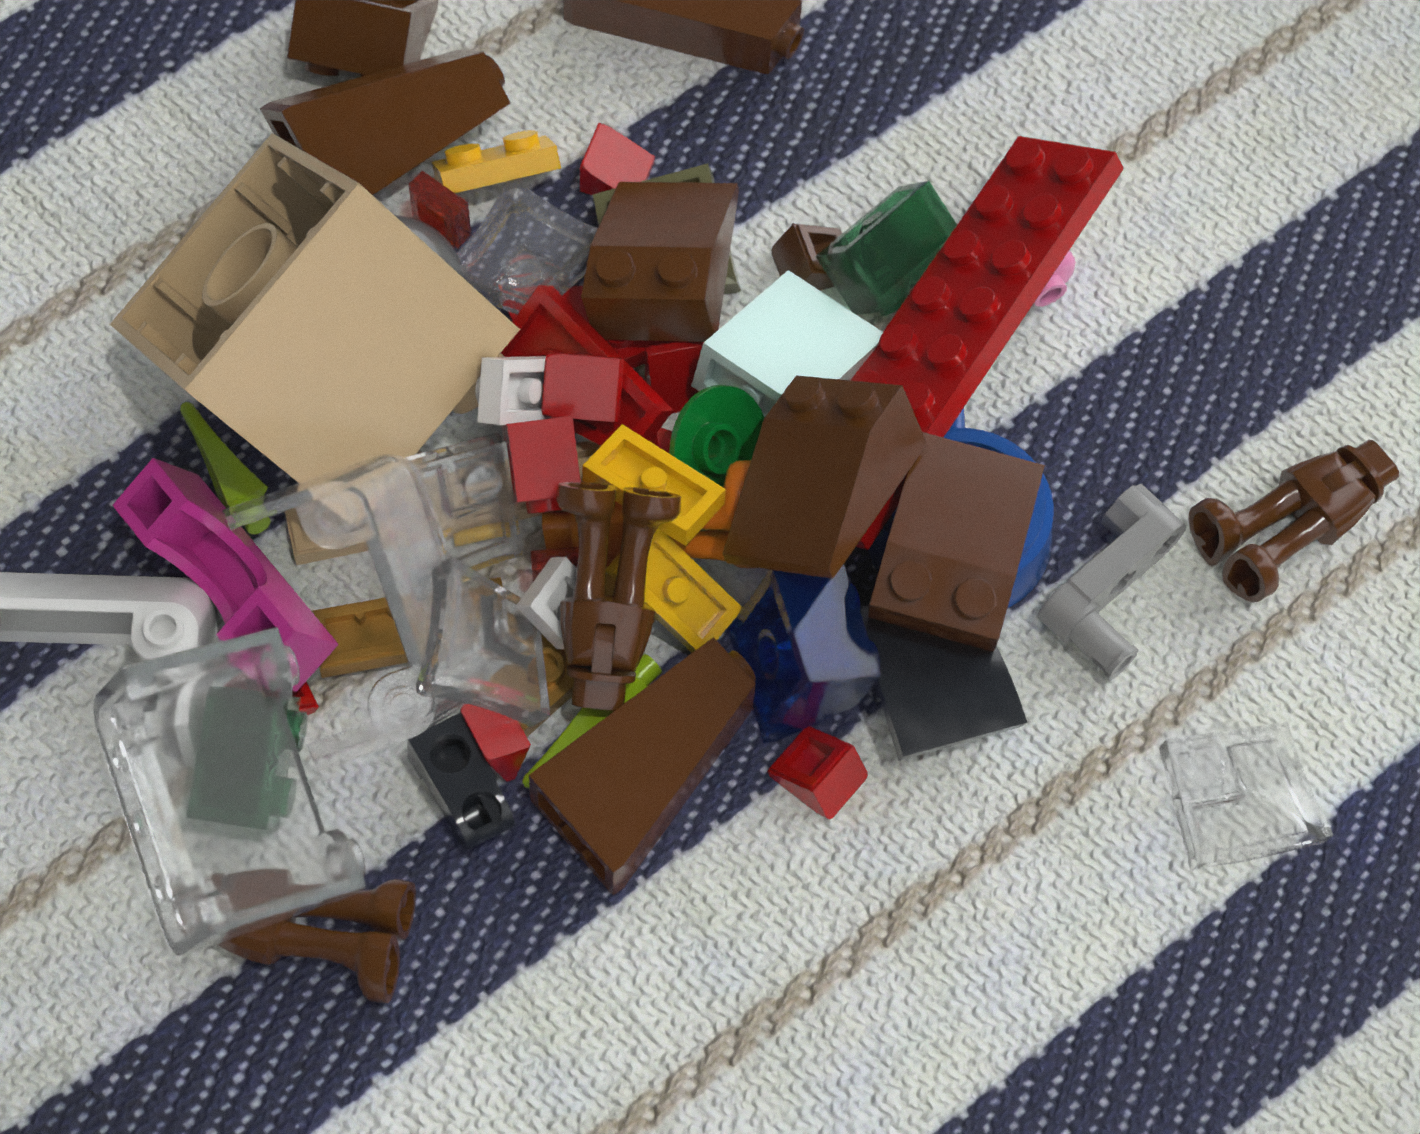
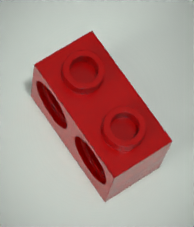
M567 416L511 423L503 426L502 434L511 503L526 502L527 514L562 510L556 501L558 484L562 482H581L573 417Z

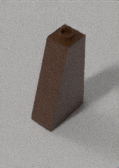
M563 0L564 20L572 25L766 75L771 73L782 57L790 59L794 55L804 36V28L800 26L802 0Z
M458 49L275 100L259 109L276 136L360 183L369 193L374 195L511 104L502 87L505 85V78L498 64L490 56L485 55L483 51Z
M714 637L529 774L531 802L613 896L626 886L753 710L756 677L751 666L737 651L731 650L728 653Z

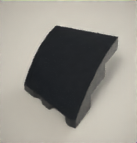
M849 585L836 588L835 591L852 646L858 645L875 703L881 701L899 761L1016 729L1028 723L1011 675L997 646L994 652L869 618V605L873 590Z

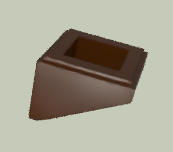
M793 223L771 249L780 277L789 270L819 291L852 283L858 278L856 268L840 228Z

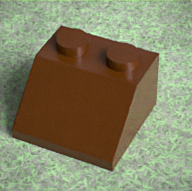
M295 0L287 58L305 62L304 70L325 76H338L340 70L365 76L419 61L437 12L439 0Z

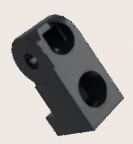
M461 712L407 739L410 763L420 780L423 779L452 832L466 851L515 826V820L510 807L496 782L497 777L483 756Z

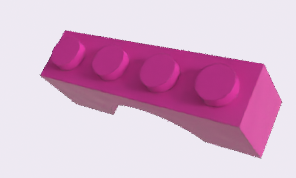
M152 458L113 503L112 506L146 548L175 565L206 592L219 610L225 623L216 635L252 680L297 692L339 645L198 474Z

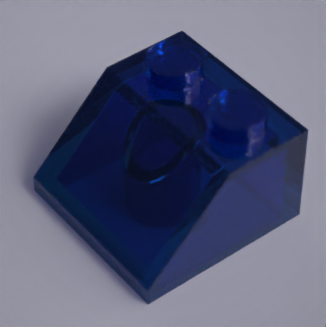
M844 564L834 579L769 570L728 628L734 650L744 657L756 677L753 710L764 743L778 741L856 706L881 676L879 653L875 644L868 638L860 614L859 593L856 587L850 584Z

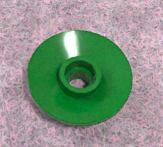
M729 385L707 387L690 398L680 411L673 427L669 454L723 487L727 469L731 464L736 461L752 460L765 418L763 412L754 398L738 387Z

